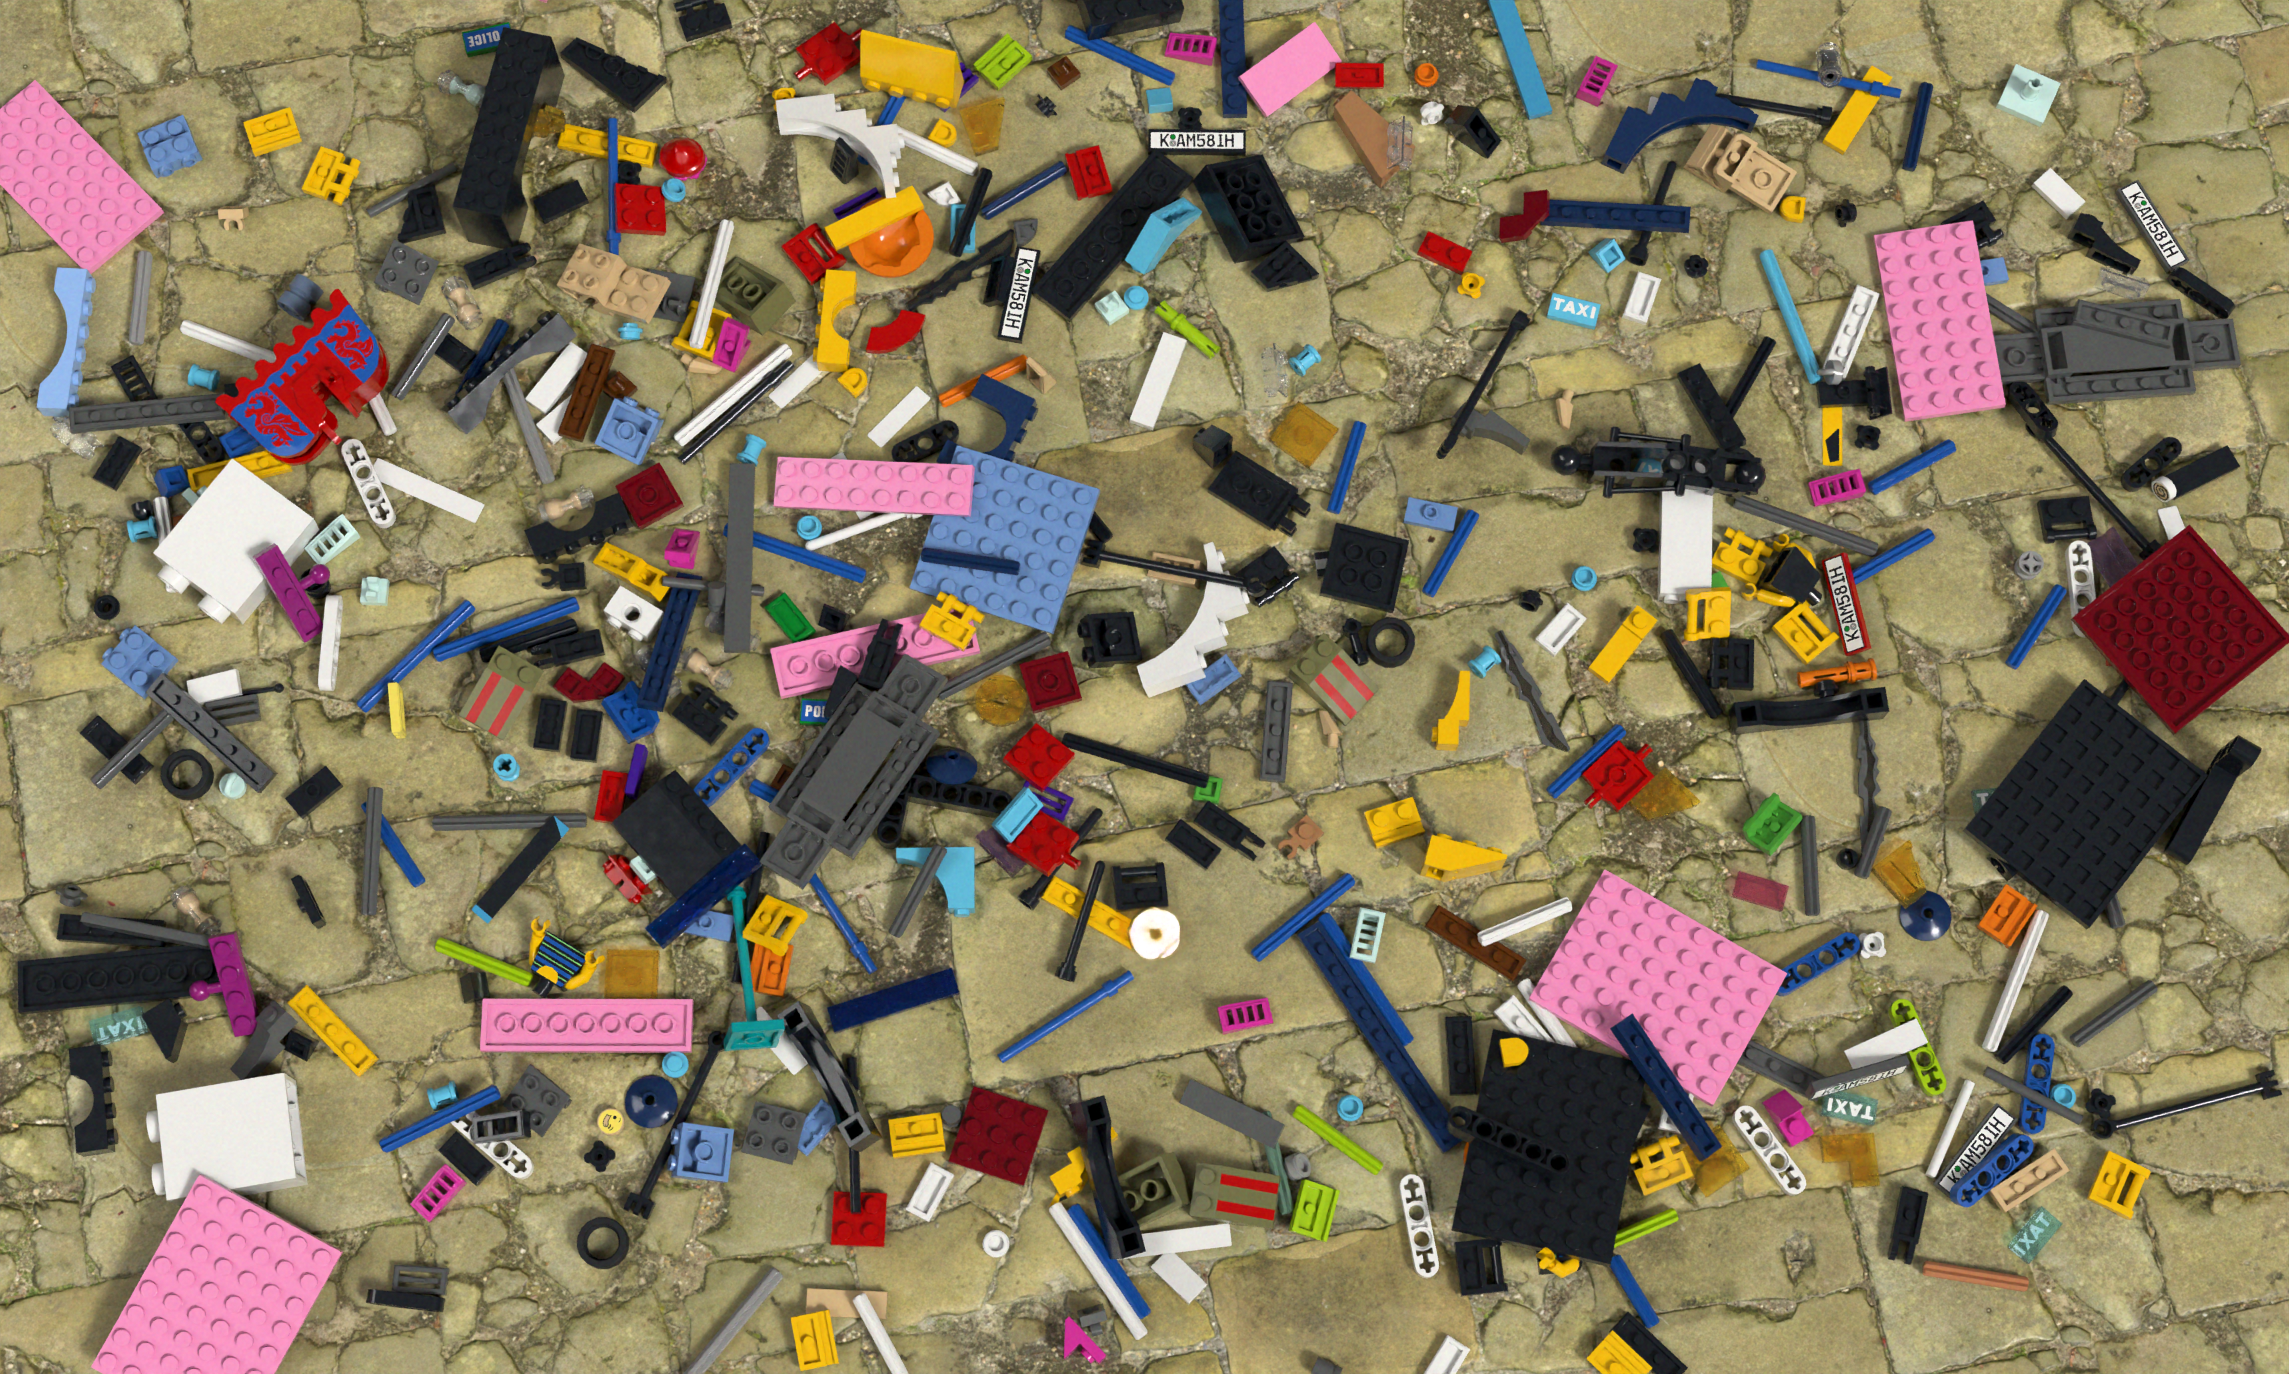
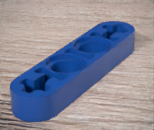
M761 728L750 730L694 787L693 790L699 797L700 791L707 792L711 788L708 784L709 781L712 782L714 787L719 789L715 792L714 788H712L708 793L710 798L708 800L702 799L708 807L712 806L768 749L770 739L767 732ZM754 736L758 738L763 736V744L757 743L751 748L754 752L753 755L750 754L747 748L743 747L747 744L748 748H750L754 743L752 739ZM740 752L746 754L747 761L743 765L734 764L733 757L735 754ZM719 771L729 773V779L726 783L720 784L715 781V775Z
M1843 933L1781 969L1787 973L1784 980L1788 979L1791 973L1794 979L1788 982L1786 985L1787 989L1783 986L1779 987L1776 995L1787 996L1852 958L1860 948L1859 938L1853 933ZM1843 940H1845L1847 943H1853L1851 951L1850 949L1845 948L1842 951H1840L1838 955L1837 949H1839L1843 945ZM1821 952L1830 953L1833 957V962L1831 964H1823L1819 960V954ZM1802 964L1809 966L1811 975L1808 977L1800 976L1797 972V967Z
M2039 1034L2033 1037L2028 1044L2023 1085L2048 1097L2055 1044L2049 1035ZM2042 1040L2043 1045L2047 1046V1049L2042 1051L2041 1059L2033 1060V1057H2038L2040 1053V1048L2036 1047L2035 1044ZM2034 1065L2043 1067L2045 1075L2042 1079H2037L2032 1075L2031 1069ZM2022 1095L2018 1126L2024 1134L2035 1135L2041 1132L2045 1126L2047 1108L2031 1103L2029 1099ZM2039 1109L2040 1112L2037 1111L2033 1115V1121L2037 1123V1126L2030 1129V1124L2026 1123L2025 1120L2031 1118L2032 1110Z
M2019 1133L2010 1135L1952 1186L1950 1190L1951 1201L1962 1207L1974 1205L2030 1156L2033 1151L2032 1139L2027 1135ZM2019 1141H2022V1143H2021V1145H2020L2021 1150H2016V1149L2019 1148V1143H2018V1142H2019ZM2003 1155L2006 1163L2003 1168L1999 1169L1997 1167V1159ZM1985 1171L1987 1180L1983 1185H1980L1978 1183V1176L1981 1172ZM1962 1190H1966L1964 1193L1965 1199H1961L1963 1196Z

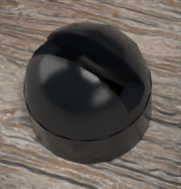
M150 500L131 505L132 512L138 520H148L153 514V506Z
M1845 848L1838 853L1836 862L1841 869L1850 870L1858 863V855L1853 849ZM1847 853L1850 854L1852 864H1849Z

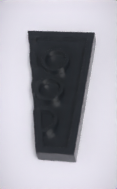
M578 37L560 52L561 58L633 113L641 108L667 83L665 76L648 72L647 68L640 65L638 67L634 66L618 55L614 57L607 54L604 49Z

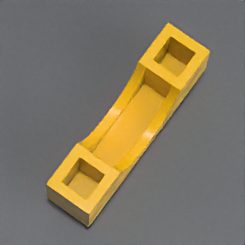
M826 269V277L821 278L820 292L824 293L823 301L818 303V316H821V324H816L815 338L819 339V344L813 350V362H817L818 371L844 373L849 369V341L836 333L833 324L837 314L842 309L855 304L857 291V275L855 271Z

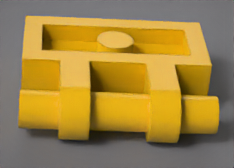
M321 146L302 186V191L327 200L330 192L335 193L332 202L342 206L344 199L348 198L351 192L349 188L353 179L358 177V168L361 162L352 158L349 165L343 164L345 160L344 154ZM338 173L344 174L340 184L334 183Z
M1728 527L1724 536L1733 541L1730 545L1722 541L1720 542L1712 558V567L1745 584L1753 583L1756 585L1766 566V563L1758 560V557L1761 554L1770 558L1774 549L1766 546V542L1760 539L1756 541L1744 535L1745 532L1739 529L1736 531ZM1739 544L1753 550L1751 555L1738 550Z
M940 591L936 600L943 603V606L939 608L932 604L919 627L964 652L976 632V628L969 624L970 621L974 620L981 624L985 615L977 611V607L973 605L968 606L960 602L955 595H948ZM954 609L963 614V616L959 619L949 612Z
M1677 1134L1668 1138L1666 1136L1658 1139V1142L1646 1147L1644 1145L1636 1148V1151L1631 1153L1630 1162L1633 1164L1641 1160L1644 1166L1634 1170L1644 1196L1694 1177L1684 1151L1673 1154L1672 1147L1681 1144ZM1663 1151L1666 1158L1651 1163L1650 1156Z

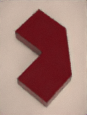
M1548 189L1525 192L1523 214L1500 217L1499 239L1501 243L1526 240L1540 221L1543 222L1549 216L1550 193Z
M606 662L600 666L589 681L568 667L553 685V688L573 703L601 700L613 695L625 680V677Z

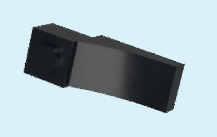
M2081 212L2067 238L2089 248L2085 257L2131 277L2141 260L2118 246L2102 228L2103 222L2093 215Z

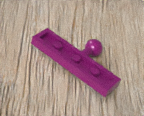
M275 543L254 555L255 563L301 641L305 643L323 631V622L304 590L314 583H326L330 578L328 567L323 564H316L310 569L308 576L298 581L278 545Z
M237 931L211 935L208 941L220 982L208 984L203 980L195 981L190 986V996L196 1001H204L210 994L223 992L234 1036L254 1034L258 1023L255 1019L258 1017L259 1012Z

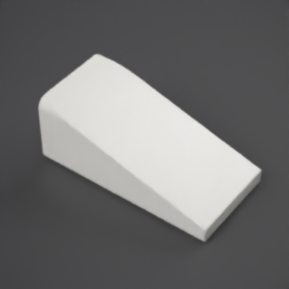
M1175 1253L1163 1254L1151 1266L1188 1305L1207 1287V1284Z

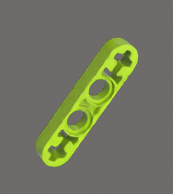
M1898 999L1889 1007L1888 1013L1894 1028L1905 1022L1901 1014L1897 1015L1895 1012L1898 1009V1005L1901 1008L1907 1009V1012L1904 1014L1907 1022L1910 1019H1917L1928 1043L1905 1054L1923 1093L1931 1097L1937 1096L1946 1089V1078L1914 1006L1906 999ZM1918 1053H1925L1929 1057L1928 1066L1922 1067L1916 1062ZM1933 1067L1934 1071L1930 1073L1933 1081L1938 1080L1939 1085L1936 1087L1937 1091H1935L1934 1087H1928L1927 1083L1931 1081L1928 1074L1923 1076L1921 1072H1926Z

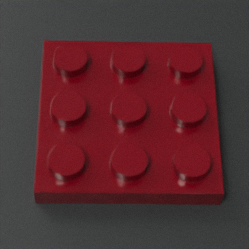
M973 1086L948 1162L1024 1187L1049 1111Z

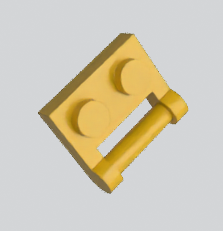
M691 301L688 307L690 311L678 337H674L671 345L678 350L687 351L713 361L724 320L727 317L732 318V315L713 308L703 347L701 349L692 348L687 339L694 325L699 302Z
M1730 587L1686 590L1685 599L1688 601L1687 629L1684 630V639L1696 641L1705 638L1729 637ZM1700 599H1704L1703 628H1697V607Z
M1806 600L1803 604L1796 606L1771 628L1805 666L1839 638L1835 631L1832 633L1809 608L1810 604ZM1802 614L1824 638L1822 642L1799 619V615Z
M766 895L745 927L743 938L771 949L778 956H784L788 950L789 942L800 924L805 923L808 914L801 908ZM786 916L790 917L791 921L779 939L774 938L773 936Z
M2107 1151L2086 1199L2116 1213L2124 1219L2131 1220L2134 1211H2132L2144 1181L2148 1180L2151 1171L2114 1152ZM2131 1172L2135 1176L2123 1205L2117 1203V1200L2128 1174Z

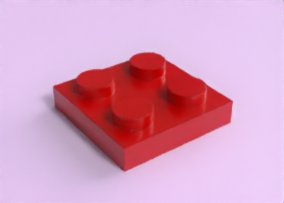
M616 183L614 186L616 233L664 236L666 234L665 197L662 194L661 186Z
M1036 723L1003 757V762L1042 793L1075 758V753Z
M834 1191L831 1246L885 1248L888 1194L861 1192V1214L854 1215L851 1214L850 1192Z

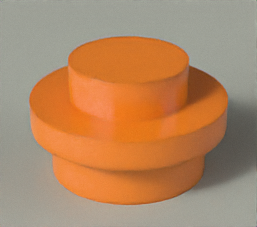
M1424 63L1416 68L1414 79L1422 87H1431L1438 80V71L1432 64Z

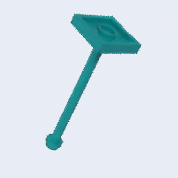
M731 887L728 889L726 896L728 901H732L747 1022H733L730 1024L723 1041L724 1051L776 1048L780 1036H782L785 1030L784 1019L757 1021L747 939L743 938L745 919L742 900L746 898V892L743 890V887Z

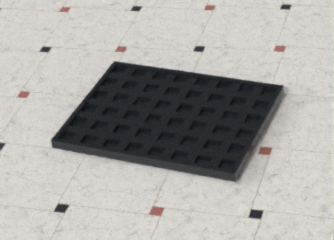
M2084 679L1964 828L1963 832L2087 930L2208 775Z
M1493 1029L1476 1112L1564 1151L1570 1157L1571 1164L1564 1179L1553 1181L1469 1143L1451 1230L1538 1251L1547 1247L1555 1255L1610 1267L1645 1083L1644 1078L1632 1060ZM1519 1038L1523 1040L1528 1046L1526 1060L1517 1066L1504 1067L1499 1046L1500 1039ZM1485 1128L1477 1129V1133L1480 1136L1487 1137L1490 1135L1489 1131ZM1503 1139L1501 1141L1503 1146L1507 1148L1514 1147V1143L1510 1139ZM1526 1151V1154L1529 1158H1539V1155L1536 1151ZM1558 1161L1551 1162V1166L1555 1170L1564 1169L1562 1163Z

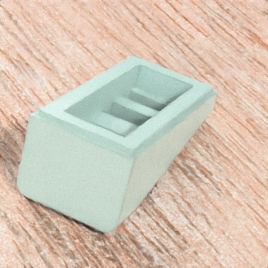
M341 514L304 549L316 564L325 565L361 537L345 516ZM344 528L347 534L343 536L339 531L340 529ZM334 534L340 539L337 543L331 537ZM326 540L332 546L330 550L323 544ZM318 546L325 553L322 557L315 550Z
M1360 907L1349 958L1375 964L1386 913ZM1363 920L1377 923V927L1362 924ZM1361 929L1375 932V936L1360 933ZM1359 938L1365 940L1374 941L1373 945H1369L1358 941ZM1357 947L1372 950V953L1368 955L1356 952Z

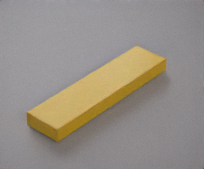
M1871 66L1862 81L1870 83L1878 81L1888 86L1893 77ZM1855 90L1822 143L1844 155L1880 97L1872 96L1870 92Z
M563 123L557 144L558 149L608 159L607 132ZM618 135V162L629 161L639 163L642 167L653 169L659 148L658 143Z
M912 185L897 192L895 198L882 199L824 227L837 251L924 209V205Z
M267 450L233 458L259 479L293 471L292 466L280 463ZM231 459L187 470L191 490L196 494L204 485L208 488Z
M1054 876L1041 899L1078 920L1086 893ZM1095 899L1087 926L1131 950L1144 926Z
M308 985L302 988L288 1002L289 1006L358 1077L363 1075L379 1059Z

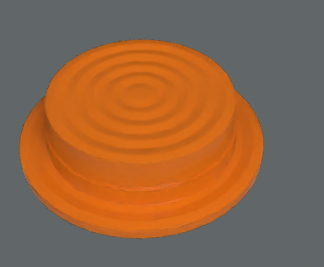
M881 197V198H877V199H875V200H872V201L868 202L867 204H865L864 206H862L858 211H860V210H862V209H864V208H866V207H868V206H870V205H872V204H874V203H876V202H878V201H880V200H882V199H885L886 197ZM922 209L848 246L854 260L867 272L885 278L901 277L917 270L929 257L934 243L933 226L928 215Z

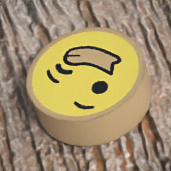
M610 1108L600 1113L597 1125L605 1135L615 1136L623 1130L625 1119L618 1110Z

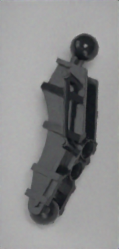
M1611 427L1609 442L1598 441L1591 448L1590 456L1581 455L1579 450L1570 444L1556 447L1551 455L1553 469L1563 476L1572 475L1578 470L1588 471V484H1592L1595 480L1604 481L1603 497L1607 499L1612 498L1613 494L1675 491L1674 495L1682 497L1685 494V489L1704 491L1705 495L1710 496L1715 493L1733 494L1732 497L1741 498L1743 495H1757L1758 489L1761 488L1766 479L1765 468L1761 465V458L1747 452L1741 454L1728 452L1721 448L1714 450L1690 446L1691 436L1689 434L1681 435V439L1620 432L1621 429L1619 427ZM1619 438L1627 439L1626 442H1619ZM1639 440H1641V441H1650V442H1651V441H1656V442H1664V443H1639ZM1631 459H1664L1661 465L1663 473L1630 472ZM1670 459L1679 461L1681 468H1673L1670 464ZM1610 463H1617L1621 471H1613ZM1695 463L1704 465L1705 473L1698 472L1695 468ZM1726 464L1737 465L1734 471L1735 483L1724 482Z

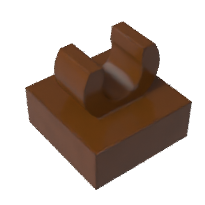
M1067 56L1047 68L1048 75L1060 90L1081 78V73Z
M618 371L604 385L602 391L614 401L615 398L631 397L638 389L637 386Z

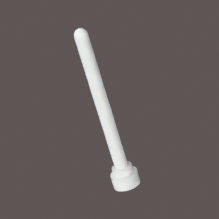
M885 513L810 540L805 544V548L812 551L907 516V519L911 517L915 519L921 517L922 514Z

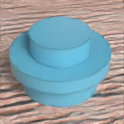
M671 178L663 183L661 191L668 200L680 202L685 197L686 188L681 180Z
M1132 286L1124 294V302L1132 310L1143 309L1149 300L1147 291L1140 286Z
M623 323V327L618 328V332L620 333V339L639 340L643 329L638 328L636 323Z
M807 515L798 521L797 532L802 539L813 540L821 534L822 525L817 517Z
M1581 566L1574 570L1571 581L1576 589L1589 591L1595 586L1597 576L1590 567Z
M670 1052L662 1061L663 1071L672 1078L683 1076L689 1067L687 1057L681 1052Z
M2057 1084L2050 1090L2049 1098L2067 1108H2071L2076 1101V1094L2069 1085Z
M1354 1095L1342 1097L1337 1104L1338 1115L1345 1121L1357 1120L1363 1113L1362 1101Z

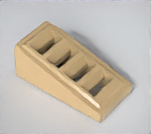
M1031 357L1026 359L1027 379L1042 394H1045L1056 384V379L1035 359Z
M1157 552L1152 554L1151 560L1160 562L1162 560L1165 561L1164 563H1173L1174 565L1204 570V565L1199 560ZM1152 570L1147 572L1148 577L1188 588L1199 589L1201 582L1198 579Z

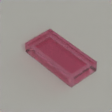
M1739 871L1731 897L1782 912L1789 886Z

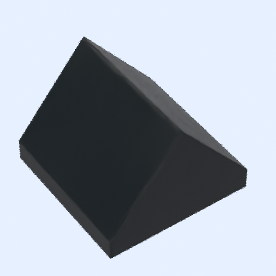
M824 604L818 625L835 633H841L844 631L850 615Z
M470 972L460 978L464 1004L491 998L486 972Z
M291 1029L288 1032L284 1050L307 1062L319 1041L297 1029Z

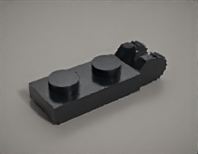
M526 242L511 248H504L468 263L463 267L473 289L476 290L517 273L519 270L532 267L537 263V260L534 256H528L515 261L514 257L522 256L531 250L530 244Z
M882 618L877 633L873 636L859 675V685L875 690L882 689L899 646L898 642L903 630L902 624L897 623L891 640L883 638L888 628V620Z
M599 629L549 640V643L530 648L531 655L534 656L551 651V658L534 663V666L541 670L605 655Z
M1210 801L1206 802L1193 821L1195 825L1235 852L1237 850L1242 856L1251 861H1254L1257 856L1252 850L1241 844L1245 837L1256 847L1263 848L1266 844L1261 838L1252 833L1250 828Z
M1905 1186L1900 1188L1890 1235L1892 1240L1887 1257L1889 1260H1895L1898 1254L1899 1242L1902 1241L1908 1243L1903 1257L1904 1264L1910 1265L1912 1263L1915 1247L1919 1243L1928 1199L1927 1192Z

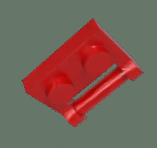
M813 223L781 246L783 252L811 286L826 276V269H838L847 261L843 254H839L821 233L822 229L817 223ZM814 238L831 260L825 262L808 240Z

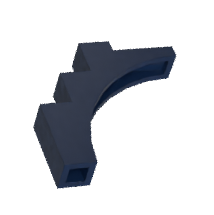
M1696 78L1685 101L1680 100L1674 94L1662 92L1651 116L1640 108L1628 106L1601 164L1624 174L1633 158L1646 145L1666 133L1688 126L1711 124L1733 127L1751 133L1759 115L1749 108L1733 104L1727 98L1715 96L1718 87L1708 80Z

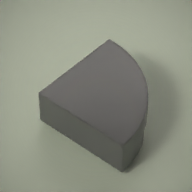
M1038 218L1013 222L1017 246L1022 247L1035 237L1038 229Z

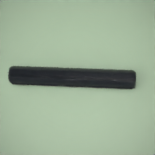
M981 168L949 248V254L952 256H962L993 176V172L990 169Z
M1768 336L1763 338L1726 403V407L1733 418L1776 344V341Z
M569 619L479 650L481 660L487 663L490 662L498 646L514 654L536 645L548 643L549 640L575 634L578 632V626L575 619Z
M1672 629L1666 630L1661 634L1660 638L1710 718L1714 719L1723 713V709L1674 631Z
M2065 985L2061 986L1995 1053L1996 1059L2002 1064L2008 1063L2073 996L2072 991Z

